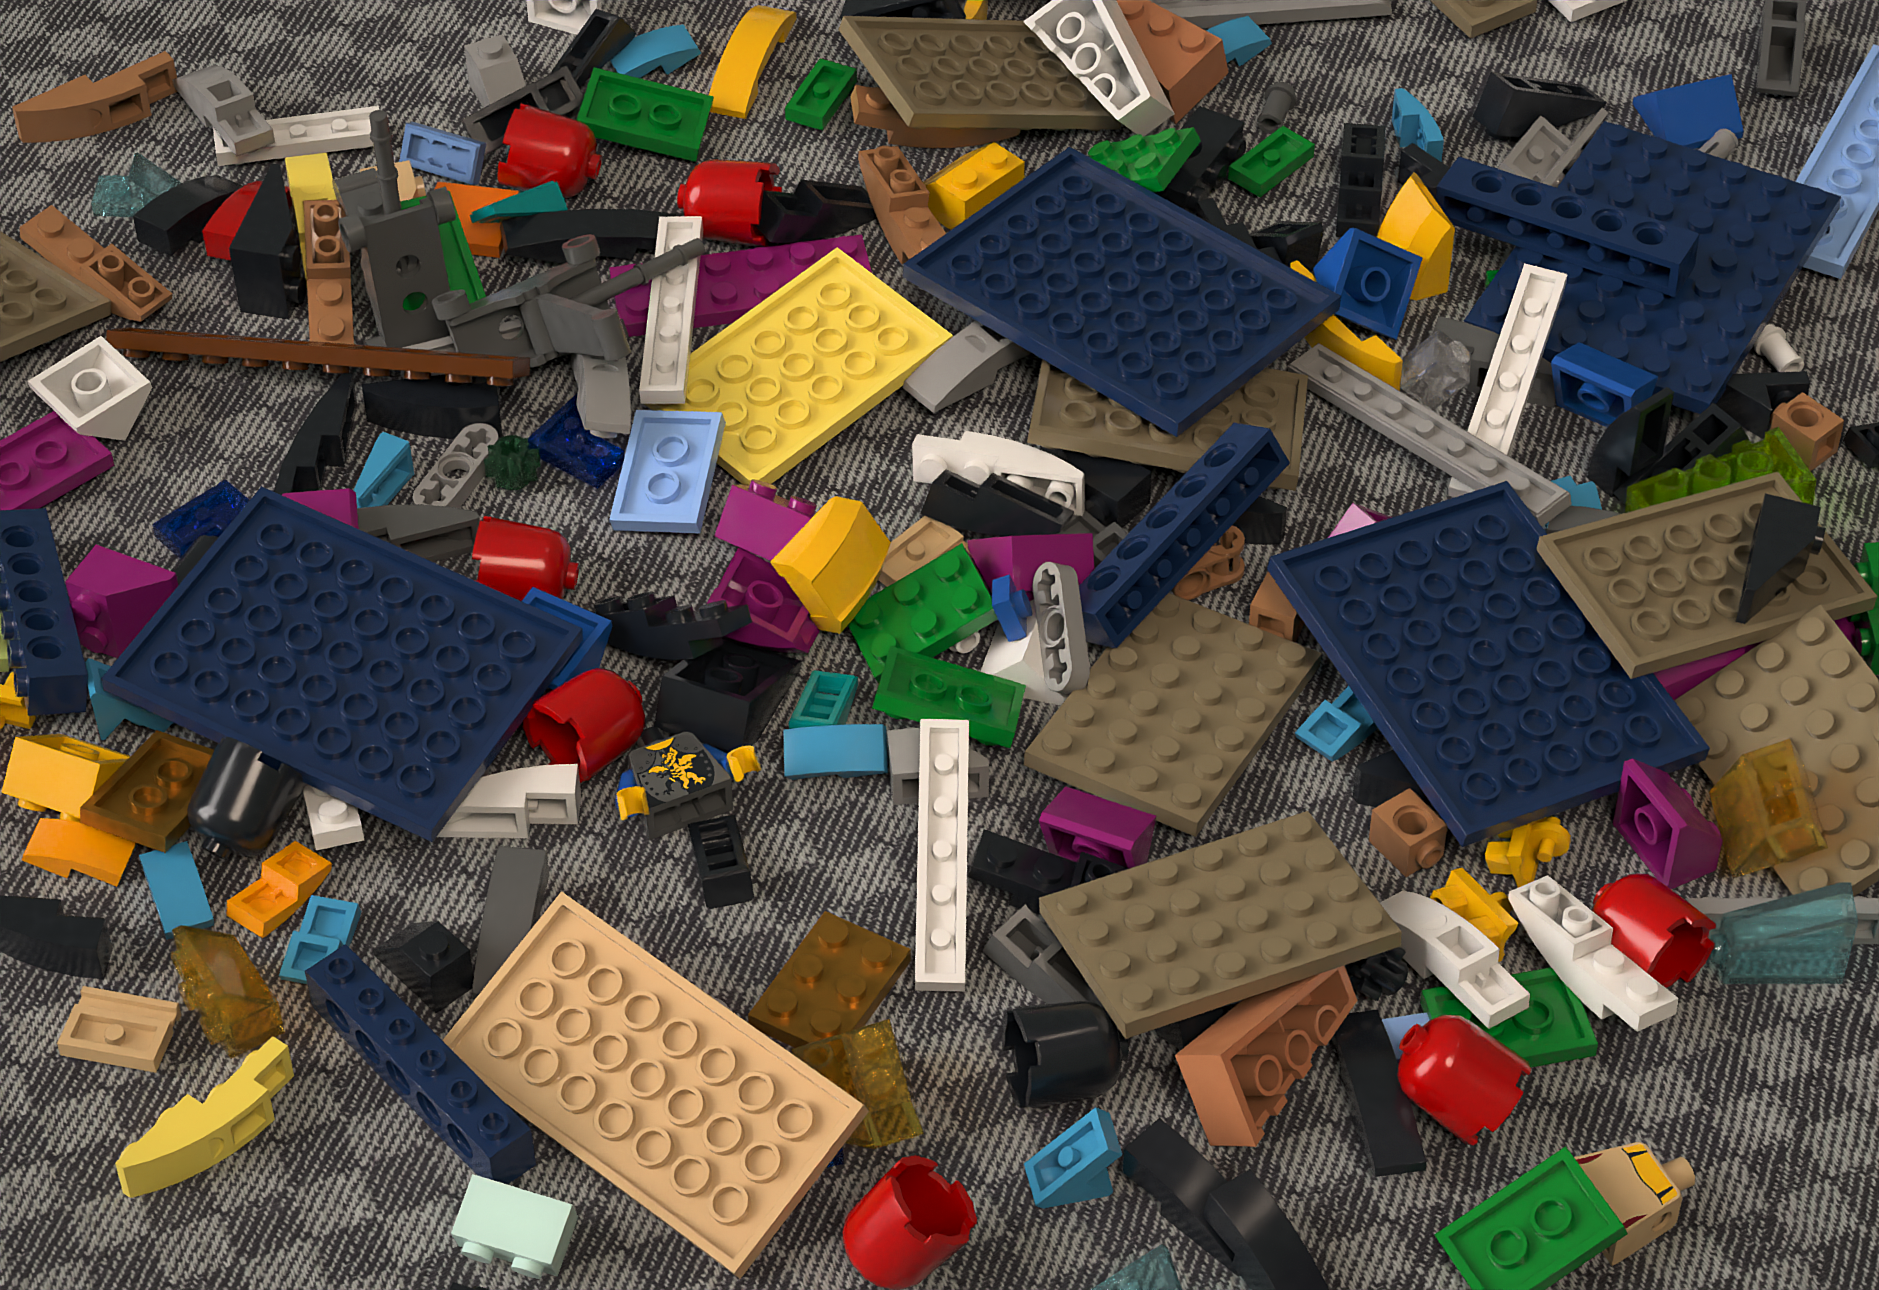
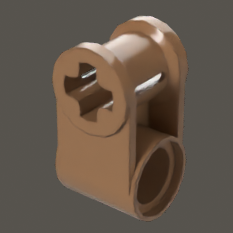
M1231 526L1219 538V545L1216 546L1215 543L1172 589L1174 595L1186 600H1192L1203 593L1238 582L1243 577L1245 571L1244 561L1240 557V553L1245 545L1243 532L1239 528ZM1229 564H1232V571L1229 572Z

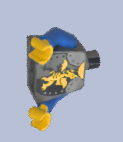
M649 727L643 730L637 740L638 749L632 750L628 754L629 770L620 776L615 806L620 812L621 820H626L628 817H633L640 813L648 840H652L688 827L690 823L704 821L732 811L731 779L740 782L744 779V775L747 772H759L762 768L753 746L738 747L727 754L707 743L702 744L693 733L682 732L665 738L660 728Z

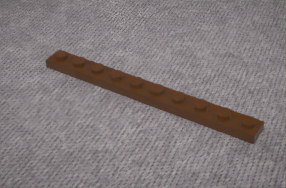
M132 327L107 330L106 341L114 348L123 349L124 357H150V351L162 352V359L185 361L189 360V354L202 355L203 363L226 364L229 363V357L242 358V365L250 367L269 366V360L282 361V368L289 370H308L309 363L323 364V372L349 373V366L363 367V375L390 376V370H403L404 378L431 379V373L445 374V381L457 383L472 382V376L487 377L488 385L511 386L514 384V378L530 375V357Z

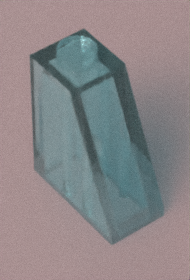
M1840 882L1723 913L1719 933L1711 934L1710 938L1715 943L1714 949L1710 954L1712 964H1719L1722 984H1842L1858 925L1851 882Z

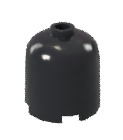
M227 736L226 738L222 737L220 743L217 744L187 809L188 821L191 827L205 839L201 848L224 860H227L231 853L243 857H251L265 852L274 841L306 785L303 783L302 774L290 766L282 763L277 771L259 761L263 753L262 751Z
M1076 1001L1019 1006L1012 1011L1005 1012L1002 1024L1003 1051L1012 1050L1015 1072L1006 1073V1078L1012 1098L1019 1108H1039L1096 1098L1107 1093L1116 1084L1120 1075L1122 1061L1127 1060L1129 1056L1128 1039H1125L1120 1030L1117 1029L1116 1024L1105 1008L1093 1002Z

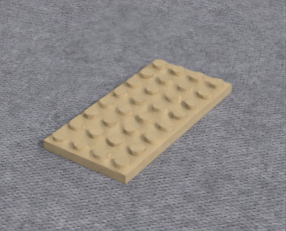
M562 891L442 1040L510 1109L739 1279L742 1278L869 1112L864 1104Z

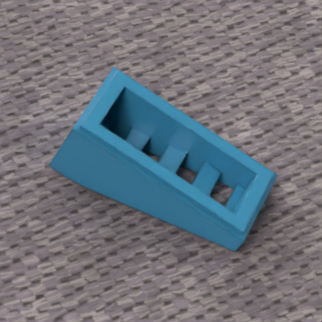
M382 432L379 435L353 490L356 492L357 509L388 505L414 475V467L409 441L386 432Z

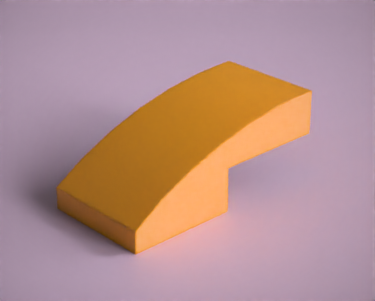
M40 818L23 854L22 861L64 878H68L71 869H74L117 887L136 842L106 833L80 822Z
M294 841L262 862L261 878L227 900L226 916L261 938H264L285 922L306 902L330 873L332 863L299 842Z

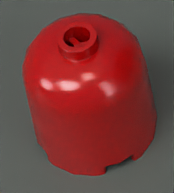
M521 103L520 109L515 108L504 135L503 144L509 145L510 150L507 163L500 161L498 163L497 179L501 185L522 190H529L550 181H557L563 198H570L584 190L589 178L594 180L598 178L603 157L596 154V139L588 125L578 120Z
M706 160L694 167L687 178L686 184L680 185L677 195L678 208L683 209L684 216H702L703 239L752 247H769L772 242L754 224H760L764 190L782 192V187L774 186L773 175L780 173V169L775 163Z
M484 516L483 521L480 520L472 559L480 560L481 562L477 580L474 581L520 601L524 599L532 587L562 600L566 589H576L579 563L571 562V547L567 539L560 532L549 528Z
M603 668L591 669L578 674L535 700L531 711L523 720V727L531 748L534 749L540 745L546 756L551 760L547 765L578 764L580 783L593 778L636 744L645 728L642 696L632 682L626 681L614 671Z
M1629 874L1613 883H1608L1596 893L1593 899L1592 911L1613 927L1611 945L1621 951L1665 988L1674 984L1680 977L1689 983L1705 965L1714 949L1715 943L1708 936L1710 930L1716 928V923L1649 874Z
M1441 1015L1428 1021L1423 1026L1416 1024L1407 1031L1399 1045V1049L1403 1053L1399 1060L1397 1076L1402 1091L1410 1100L1466 1145L1477 1144L1478 1136L1475 1134L1482 1128L1486 1127L1492 1132L1498 1129L1511 1114L1524 1093L1516 1086L1521 1074L1526 1076L1531 1072L1528 1061L1460 1015Z
M916 1155L902 1157L856 1204L845 1219L843 1228L845 1252L853 1267L865 1279L878 1287L889 1290H902L919 1284L969 1241L970 1230L977 1224L973 1202L963 1185L958 1180L950 1185L941 1175L933 1171L938 1164L931 1159Z

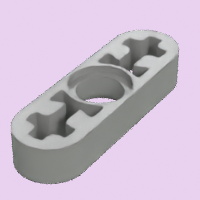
M476 423L465 427L416 487L412 496L413 504L460 508L500 456L499 437L496 429L484 423ZM455 469H462L468 472L466 476L459 479H451L445 476L449 471Z
M1045 562L1037 569L1033 579V595L1044 679L1050 690L1071 694L1074 690L1084 689L1090 675L1078 577L1074 568L1069 565ZM1064 618V630L1059 639L1058 626L1061 619Z

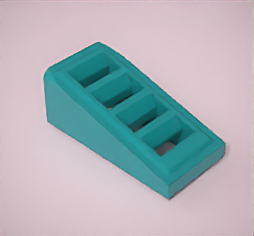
M550 181L475 210L469 216L472 223H501L505 219L544 212L567 211L568 209L557 181Z
M817 670L812 671L789 720V729L846 725L858 687V677ZM818 692L839 694V696H838V695L823 694V693H818Z

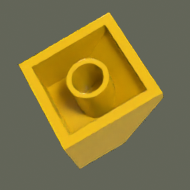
M996 142L966 153L923 182L930 192L928 208L939 223L952 230L1023 180L1025 161Z
M64 734L15 737L1 793L19 798L17 805L25 809L45 812L47 808L61 812L59 817L61 820L80 822V807L131 756Z

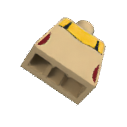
M1641 1142L1574 1157L1628 1233L1602 1251L1611 1266L1621 1262L1673 1228L1677 1223L1682 1202L1680 1191L1695 1185L1693 1169L1684 1157H1678L1661 1165L1649 1147Z

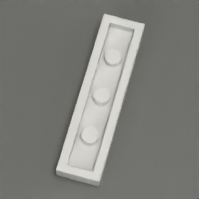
M379 106L266 120L273 129L275 143L240 156L234 154L213 127L218 166L239 165L247 162L372 147L374 145L370 139L371 126L369 115L371 112L379 110Z

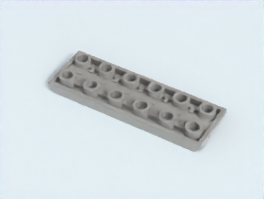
M1149 0L1202 29H1210L1226 21L1249 16L1259 25L1392 15L1390 0Z

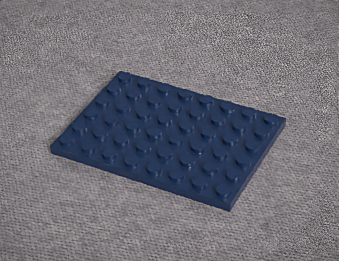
M1604 121L1557 188L1700 233L1695 267L1677 296L1672 297L1516 246L1466 316L1464 322L1500 335L1524 263L1567 274V283L1542 357L1551 363L1555 355L1580 342L1659 376L1652 396L1668 387L1674 392L1672 405L1701 414L1712 403L1717 404L1731 376L1738 371L1838 212L1841 196L1783 178L1779 175L1760 171L1738 162L1719 158L1700 150L1675 144L1659 137L1634 131L1622 125Z
M1071 147L1065 149L903 264L902 276L907 281L1175 437L1182 434L1340 309L1341 302L1339 294Z
M1508 481L1270 556L1267 566L1270 575L1462 847L1618 792L1624 761L1633 758L1664 772L1671 773L1706 760L1710 747L1654 673L1633 679L1628 676L1536 550L1539 537L1547 535V533Z
M261 486L103 675L101 680L103 690L217 743H220L222 737L226 738V736L246 743L262 751L263 753L259 761L278 771L280 765L284 763L302 774L303 783L433 842L531 711L534 701L542 696L583 641V631L581 627Z

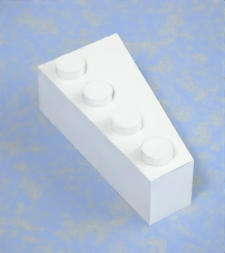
M1051 0L1023 21L1061 59L1074 76L1081 80L1100 103L1120 123L1134 133L1141 134L1144 137L1175 114L1116 0Z

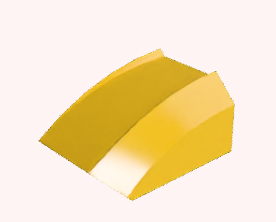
M1414 172L1403 185L1388 209L1377 238L1422 257L1410 299L1418 301L1448 292L1455 227L1422 180Z
M835 496L828 500L770 563L778 574L785 578L811 614L809 617L817 628L840 634L853 620L873 591L881 575L891 542L863 502Z

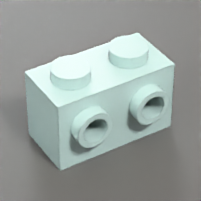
M472 1174L451 1235L457 1245L463 1247L461 1254L470 1259L491 1263L493 1257L512 1262L511 1269L531 1278L540 1279L543 1272L558 1276L578 1220V1215L572 1204Z

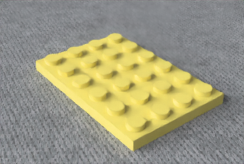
M837 247L690 354L685 404L645 405L651 410L722 412L726 424L717 464L743 485H750L752 479L772 484L902 387L904 381L929 356L951 339L953 335Z

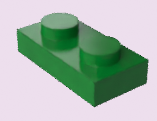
M820 58L785 106L786 120L824 130L857 83V69Z
M1282 126L1229 165L1228 179L1258 197H1262L1314 157L1315 144Z

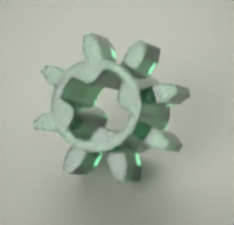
M507 435L499 438L494 445L487 446L489 457L484 459L486 477L495 476L497 488L520 490L526 487L530 481L537 480L536 468L541 466L539 449H529L528 438L523 439L517 435Z

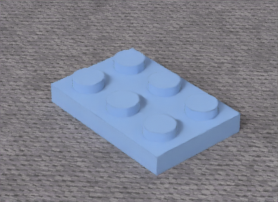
M636 410L609 519L614 531L701 533L726 424L722 412Z

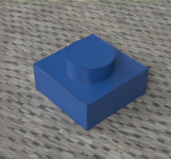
M1010 574L992 580V607L1008 641L1012 642L1027 637V617L1032 616V609L1025 590L1017 591Z

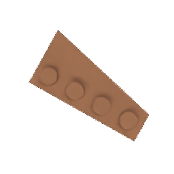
M1116 0L1175 113L1169 119L1177 124L1229 73L1223 41L1221 38L1149 0Z
M1345 966L1243 999L1175 1055L1210 1146H1257L1265 1134L1261 1127L1269 1116H1278L1288 1101L1284 1094L1295 1079H1303L1313 1066L1310 1061L1314 1051L1318 1046H1326L1358 1001Z

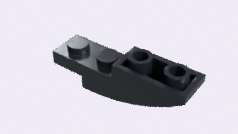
M652 591L626 599L627 602L623 603L620 596L600 600L593 604L595 611L592 612L611 620L612 629L608 638V644L633 654L668 660L695 659L723 645V636L752 623L747 604L728 607L726 600H720L703 605L699 608V611H694L692 605L677 607L674 596L655 598Z
M984 829L974 854L968 878L1012 893L1010 906L1022 908L1026 905L1033 913L1041 915L1039 907L1040 897L1130 868L1082 851L1077 862Z

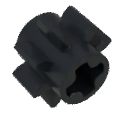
M1397 947L1345 965L1347 972L1353 975L1350 978L1352 987L1375 1001L1379 1000L1381 993L1387 996L1395 994L1401 989L1408 975V966L1405 962L1401 961L1406 951L1401 947Z

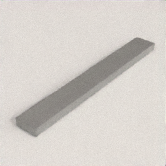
M1320 343L1287 365L1288 372L1308 375L1307 389L1476 491L1508 481L1542 527L1572 505L1570 492Z

